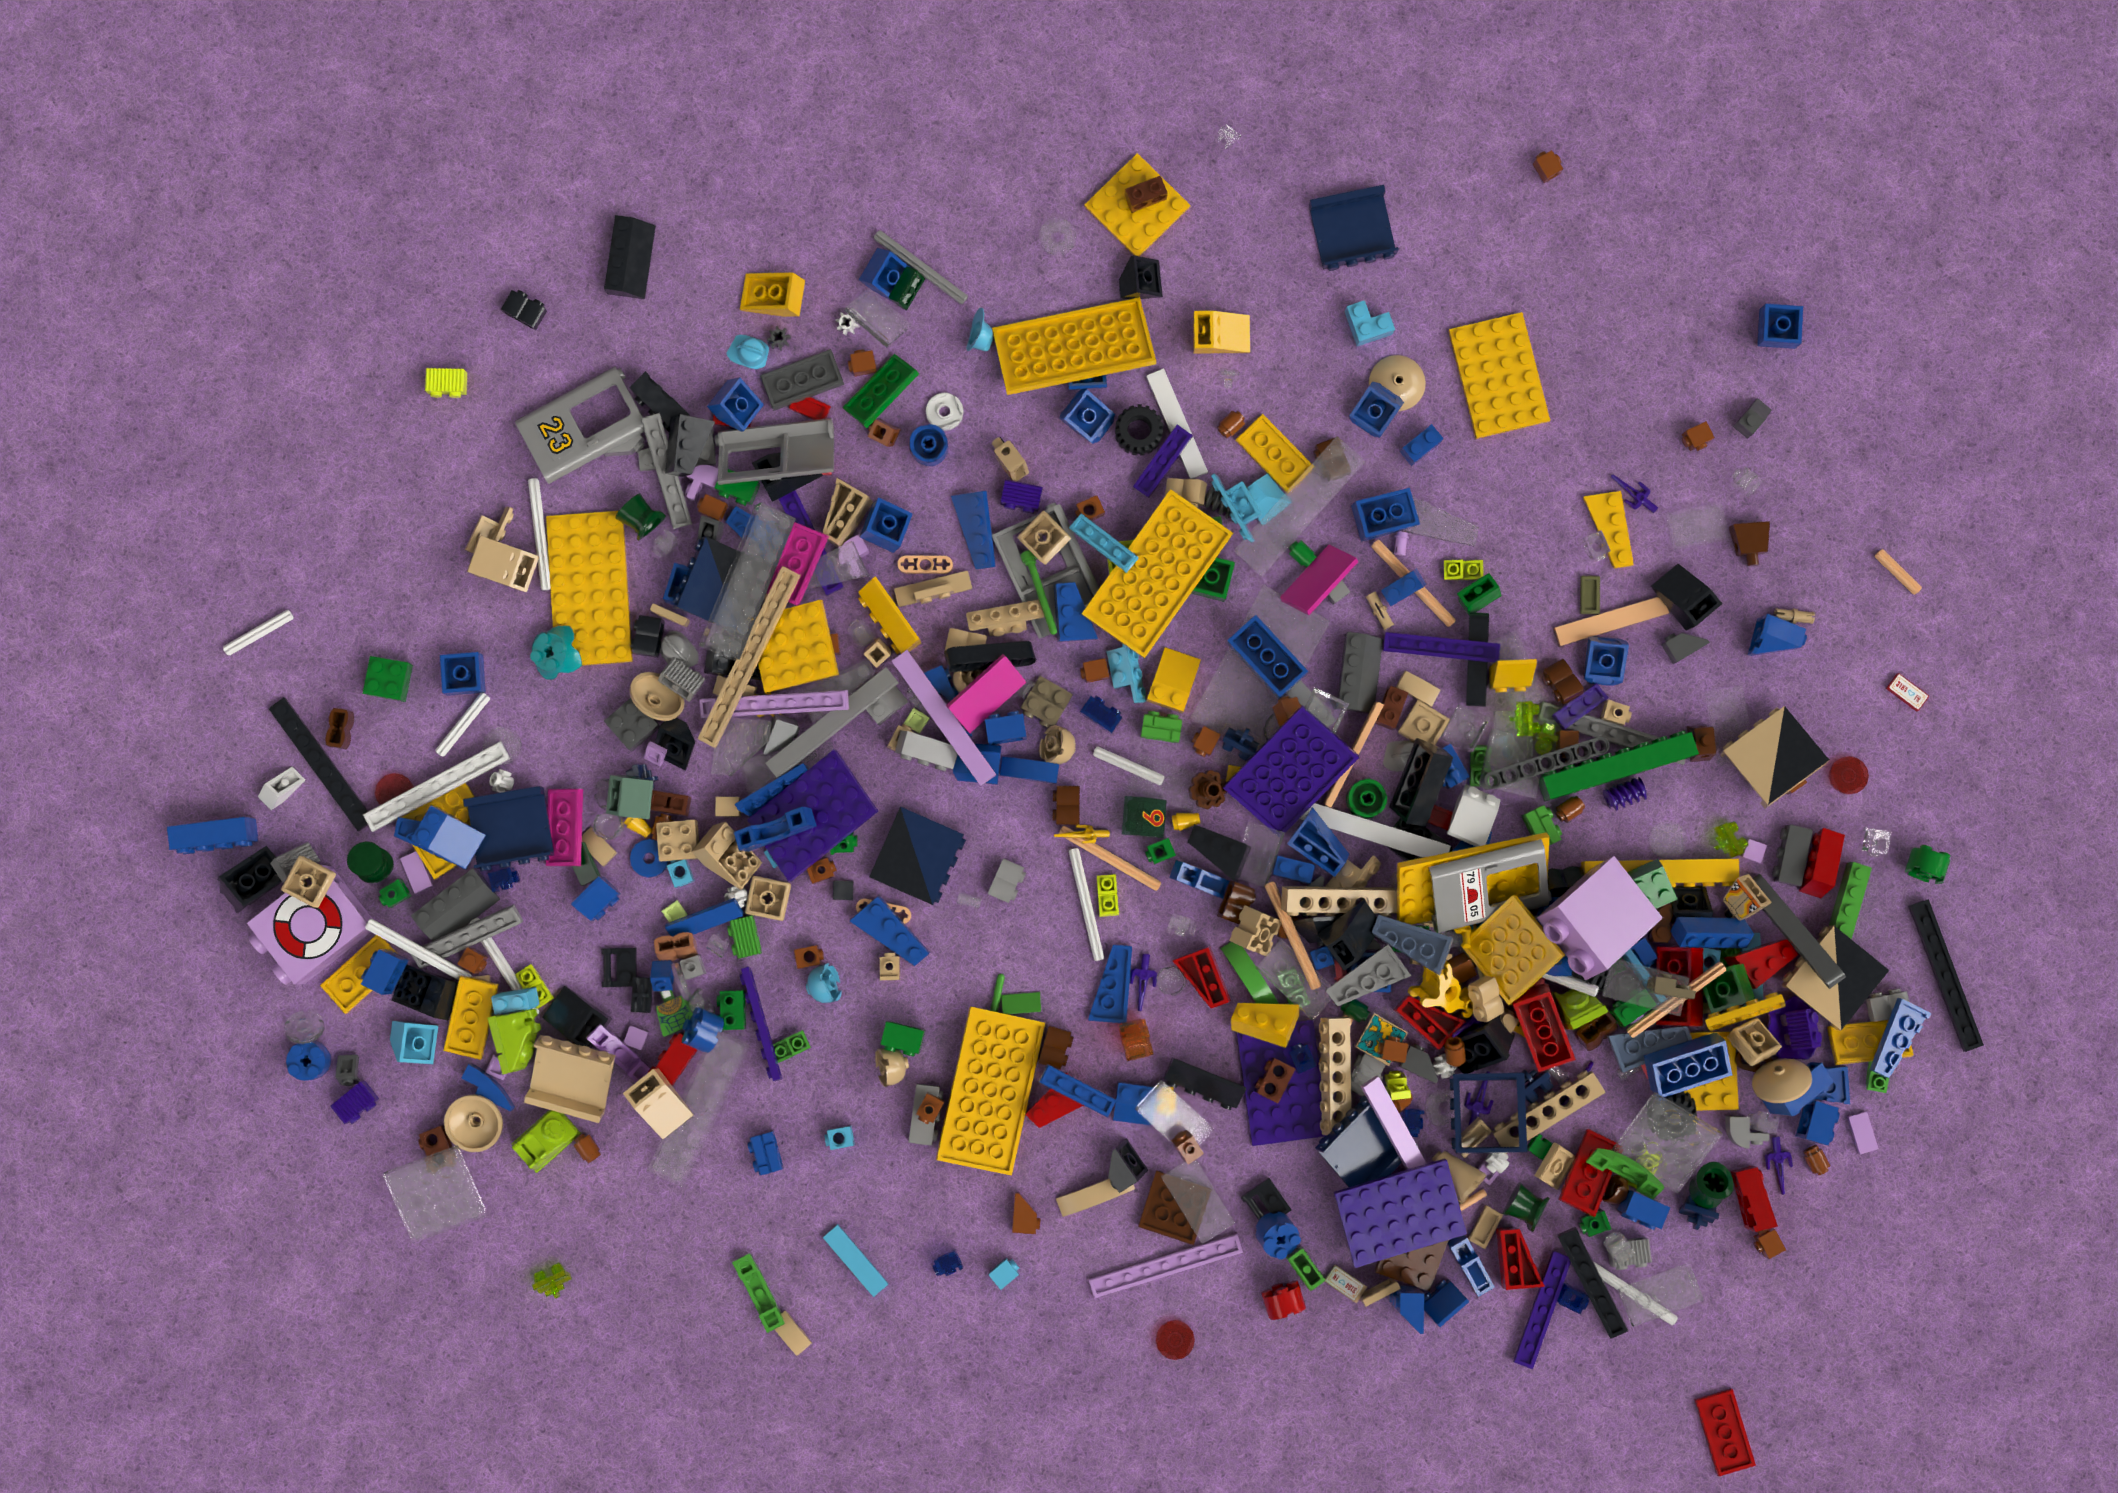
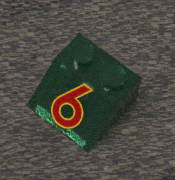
M1125 796L1122 835L1164 838L1167 800Z

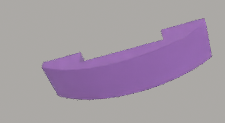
M599 1024L586 1037L600 1051H606L609 1054L615 1055L614 1062L635 1082L639 1081L650 1070V1067L633 1050L603 1025Z

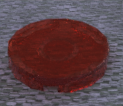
M1851 756L1836 760L1829 771V780L1833 788L1846 795L1856 794L1863 790L1869 778L1868 769L1864 762Z
M387 774L376 785V800L382 805L414 788L410 779L402 774Z
M1167 1321L1157 1331V1348L1168 1359H1183L1194 1348L1195 1338L1193 1331L1183 1321Z

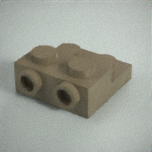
M1039 676L1021 706L1022 714L1030 719L1036 717L1040 720L1039 724L1049 728L1057 724L1073 694Z
M1660 973L1656 977L1651 976L1648 978L1647 988L1650 989V993L1683 999H1695L1696 991L1691 990V986L1676 985L1677 980L1672 979V975Z

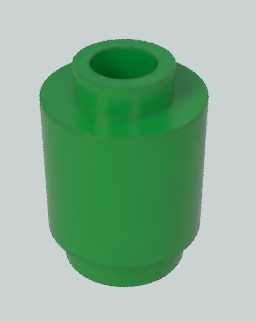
M1302 540L1300 542L1295 541L1288 548L1291 551L1289 555L1306 568L1317 557L1314 555L1315 552Z

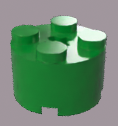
M1364 779L1356 782L1347 792V808L1353 815L1365 819L1380 814L1387 804V794L1384 787L1373 779ZM1368 794V799H1370L1371 802L1364 803V799L1362 798V796H1366Z
M1921 845L1920 848L1914 847L1911 849L1905 873L1909 871V876L1929 883V880H1935V884H1942L1946 877L1951 855L1946 852L1938 853L1932 851V847L1927 845Z

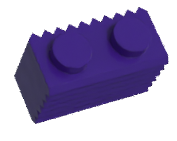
M1005 479L1001 505H1004V508L1009 510H1015V507L1021 508L1023 512L1033 514L1034 511L1038 512L1043 487Z
M1813 1008L1785 1012L1792 1051L1821 1047L1822 1035L1818 1031V1015Z
M361 1081L330 1107L344 1124H354L361 1118L360 1114L363 1111L369 1112L377 1105L375 1102L379 1098L366 1081Z

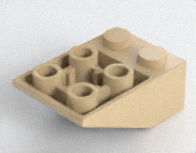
M479 536L467 572L527 593L539 556Z
M726 822L713 825L692 851L705 867L740 890L743 889L762 864L761 860L752 851H739L734 830Z
M652 1069L623 1093L633 1108L662 1139H665L694 1115L660 1069Z

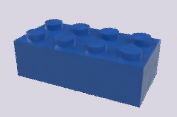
M1257 615L1252 617L1227 640L1230 648L1278 699L1283 697L1308 674V670Z
M249 817L167 827L169 850L176 851V854H194L195 850L210 852L214 851V847L215 849L221 848L222 850L233 849V845L249 847L253 846L252 842H258L256 819Z
M1717 1032L1643 1055L1650 1089L1659 1099L1732 1076L1726 1041Z

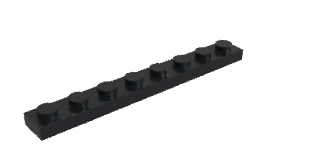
M283 697L268 709L356 830L361 831L368 825L363 814L369 811L288 700Z
M1929 899L1909 905L1963 1052L1984 1046Z

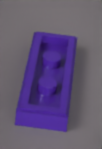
M1596 683L1584 691L1582 695L1576 697L1555 712L1552 718L1564 731L1609 697Z

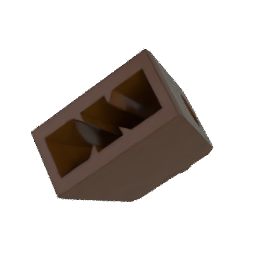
M1770 521L1733 524L1729 527L1736 556H1746L1747 566H1758V555L1768 552Z
M1709 725L1687 726V733L1692 732L1699 752L1698 755L1690 758V762L1710 761L1716 755L1714 727Z

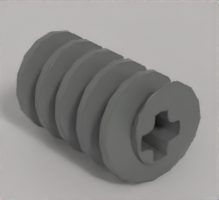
M1212 485L1205 496V507L1208 508L1212 505L1213 512L1219 508L1218 514L1222 515L1226 512L1225 518L1228 519L1232 511L1229 507L1226 508L1220 499L1223 497L1220 490L1215 492V488Z

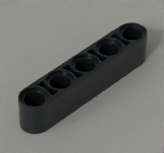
M1470 612L1468 640L1488 642L1489 613ZM1468 660L1466 706L1486 707L1488 662Z
M1030 641L957 646L944 651L950 672L986 670L1002 654L1008 658L1014 667L1029 666L1037 660Z

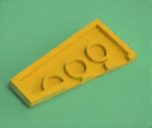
M1621 491L1582 497L1597 528L1599 537L1602 539L1613 568L1633 566Z

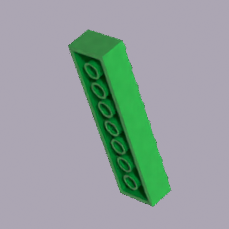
M1685 730L1670 735V739H1667V736L1660 737L1651 741L1652 744L1650 745L1648 742L1633 746L1634 750H1630V747L1615 752L1614 756L1608 753L1597 757V761L1594 762L1593 759H1588L1578 763V767L1572 764L1561 768L1558 773H1556V770L1541 774L1542 778L1538 779V784L1544 802L1696 756L1699 752L1692 732L1686 734Z

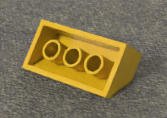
M877 577L872 578L858 592L861 596L858 598L859 602L864 608L868 606L871 611L869 616L874 623H880L882 626L880 629L881 633L886 639L888 637L893 642L891 647L896 654H902L906 650L910 652L921 644L920 638Z

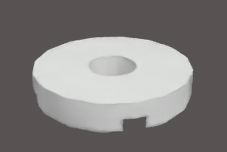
M945 392L936 394L927 404V420L930 424L940 427L943 431L952 430L957 427L963 418L962 403L952 394ZM942 407H948L950 414L945 417L941 416L939 410Z

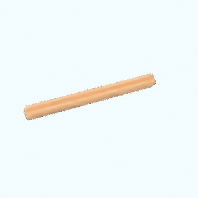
M1376 540L1371 545L1372 549L1400 578L1410 572L1380 540ZM1425 587L1415 592L1447 627L1455 623V618Z
M1062 826V828L1059 831V834L1075 831L1069 829L1066 826ZM1064 837L1155 891L1159 889L1161 885L1159 880L1095 843L1082 844V841H1087L1085 838Z
M1275 882L1267 883L1265 885L1266 891L1312 990L1321 987L1318 976L1290 915L1281 910V895Z
M1718 962L1686 986H1691V990L1698 992L1724 973L1726 967L1722 962ZM1668 998L1627 1028L1628 1034L1635 1038L1687 999Z

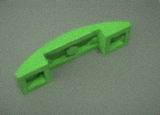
M1233 942L1222 947L1221 951L1236 971L1255 1003L1278 1004L1271 989L1244 948Z
M1597 1148L1586 1160L1588 1164L1601 1171L1608 1168L1636 1184V1191L1652 1200L1664 1189V1185L1650 1171L1634 1160L1615 1151Z
M749 1253L732 1262L759 1313L758 1316L766 1332L769 1333L784 1325L785 1322L779 1307L752 1255Z

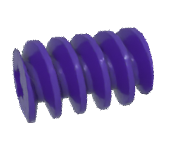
M1638 777V780L1636 778L1631 779V783L1629 781L1624 782V786L1618 784L1617 789L1613 786L1610 787V790H1603L1607 806L1610 809L1613 807L1616 811H1618V804L1625 808L1626 801L1629 805H1633L1632 799H1635L1637 803L1640 802L1639 796H1642L1644 800L1647 799L1646 788L1640 777Z

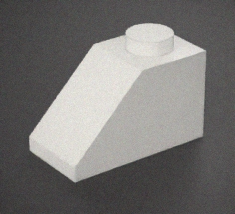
M291 767L265 783L258 798L272 810L282 804L305 779Z

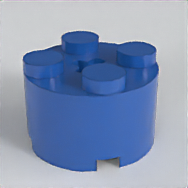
M928 424L920 426L913 431L910 437V449L912 456L918 463L924 466H935L946 458L949 447L948 440L940 427ZM932 442L933 447H929L927 449L925 444H930Z
M696 1007L690 1020L686 1019L682 1029L685 1030L682 1043L709 1053L719 1040L716 1036L718 1032L722 1033L724 1019L714 1013Z
M300 1042L292 1046L287 1054L286 1065L288 1073L302 1081L318 1079L329 1070L331 1054L320 1042ZM306 1058L310 1059L311 1063L306 1062Z
M1267 1213L1256 1224V1239L1264 1251L1271 1257L1282 1260L1292 1253L1301 1242L1298 1229L1285 1213Z

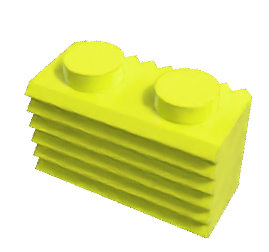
M426 368L425 391L435 398H441L442 394L449 395L451 398H461V395H467V372L464 369Z

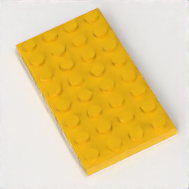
M1140 297L992 328L1007 395L1156 364Z
M1170 489L1128 548L1139 559L1127 573L1116 565L1081 615L1145 659L1229 541L1233 532Z
M618 511L546 516L553 628L557 626H571L574 632L572 646L581 655L582 666L633 662L624 523L616 520Z
M1546 832L1397 863V921L1410 925L1432 921L1435 908L1432 880L1429 872V867L1541 839L1545 848L1548 880L1549 835ZM1537 863L1493 873L1486 877L1489 905L1506 901L1512 895L1521 897L1539 892Z
M972 1006L969 1007L936 1160L1012 1176L1045 1022Z

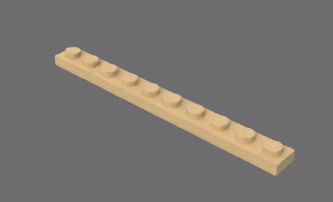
M784 566L781 567L699 734L698 739L714 748L717 747L801 576L800 574Z

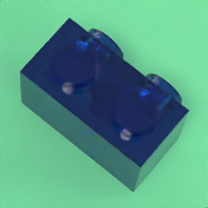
M1090 696L1081 709L1080 714L1112 735L1123 718L1120 716L1121 712L1113 706L1111 708L1105 706V701L1100 697L1095 696L1094 698Z

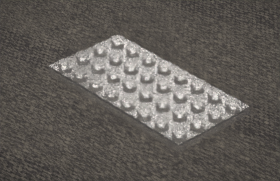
M1263 585L1241 627L1257 615L1299 662L1306 667L1330 621L1315 612L1307 615L1282 602L1280 593ZM1229 647L1190 719L1221 734L1223 737L1229 727L1234 730L1239 729L1242 732L1248 728L1250 729L1248 735L1254 737V741L1260 743L1256 750L1257 752L1265 743L1277 721L1272 707L1278 703L1279 699Z

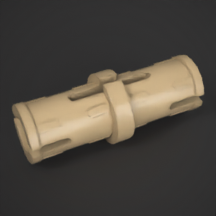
M1375 591L1367 595L1365 598L1368 600L1374 611L1372 613L1378 618L1383 630L1393 626L1394 623L1386 611L1387 607L1386 605L1383 606L1377 592ZM1375 603H1377L1379 609L1381 610V612H1382V614H1383V616H1384V619H1383V617L1381 616V614H1380L1378 608L1376 607Z
M1775 608L1774 610L1775 617L1791 621L1793 624L1797 622L1813 624L1815 620L1812 617L1815 616V612L1798 611L1795 608L1792 610Z

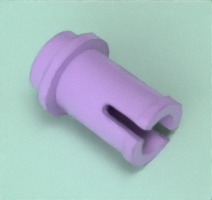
M1397 532L1394 535L1396 541L1393 554L1406 556L1407 539L1410 537H1408L1406 532Z

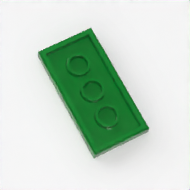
M894 353L842 408L864 427L868 428L919 373Z

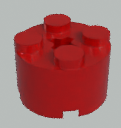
M1298 1280L1291 1281L1283 1286V1283L1271 1286L1272 1289L1261 1292L1270 1320L1286 1318L1288 1314L1294 1313L1295 1315L1306 1309Z

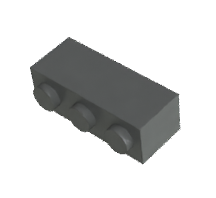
M1791 824L1785 825V828H1782L1780 832L1782 843L1776 852L1778 862L1772 871L1774 882L1796 887L1802 885L1813 832L1812 829Z

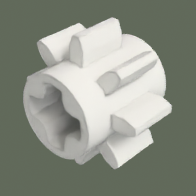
M851 311L847 315L841 312L840 319L835 320L840 325L837 327V330L844 329V335H847L848 332L855 334V327H860L855 322L858 320V317H852ZM847 319L850 321V322H849V324H850L849 327H847V326L845 325V324H846L845 320H847Z
M499 769V772H494L490 777V785L493 786L492 790L498 793L510 791L514 785V779L510 777L512 773Z
M735 886L727 888L728 893L724 896L725 901L735 898L741 908L746 907L744 903L748 899L746 889L740 890Z
M1445 1054L1434 1058L1433 1068L1436 1075H1441L1442 1079L1455 1074L1454 1071L1457 1067L1446 1062Z
M1490 1153L1485 1159L1488 1163L1486 1168L1493 1174L1496 1171L1501 1174L1509 1165L1507 1161L1508 1155L1506 1153Z

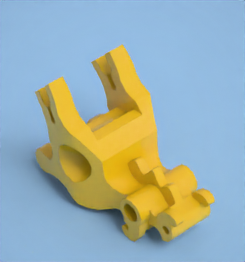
M1445 961V968L1442 969L1440 976L1423 966V982L1419 986L1409 987V995L1412 997L1419 996L1421 998V1005L1427 1008L1442 1006L1448 1013H1452L1457 1009H1464L1466 1012H1462V1016L1469 1018L1473 1013V1002L1469 998L1468 988L1464 987L1461 990L1458 980L1453 977L1451 965Z

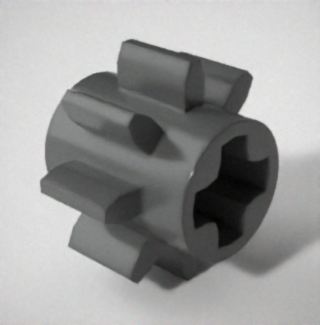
M776 326V330H769L771 337L767 338V341L773 342L771 345L772 349L779 347L780 351H782V347H789L787 340H790L791 336L785 335L787 333L786 328L780 330ZM781 335H782L783 340H782V341H781V340H777V341H776V338H775V337H776V336L781 337Z

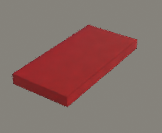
M1586 1129L1558 1200L1595 1217L1613 1171L1608 1168L1601 1171L1588 1164L1586 1160L1597 1148L1620 1153L1623 1145L1590 1129Z
M1730 1388L1694 1399L1717 1476L1720 1477L1756 1466L1733 1389Z

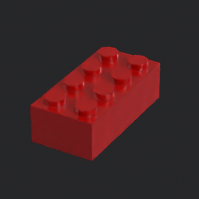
M1657 947V974L1672 975V979L1677 980L1676 985H1688L1703 974V948ZM1703 988L1695 993V999L1685 1000L1656 1021V1025L1703 1026Z
M1548 983L1528 989L1519 999L1513 1002V1006L1538 1072L1576 1060Z

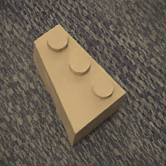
M837 478L823 534L829 536L828 542L841 549L842 545L851 538L873 501L866 494Z

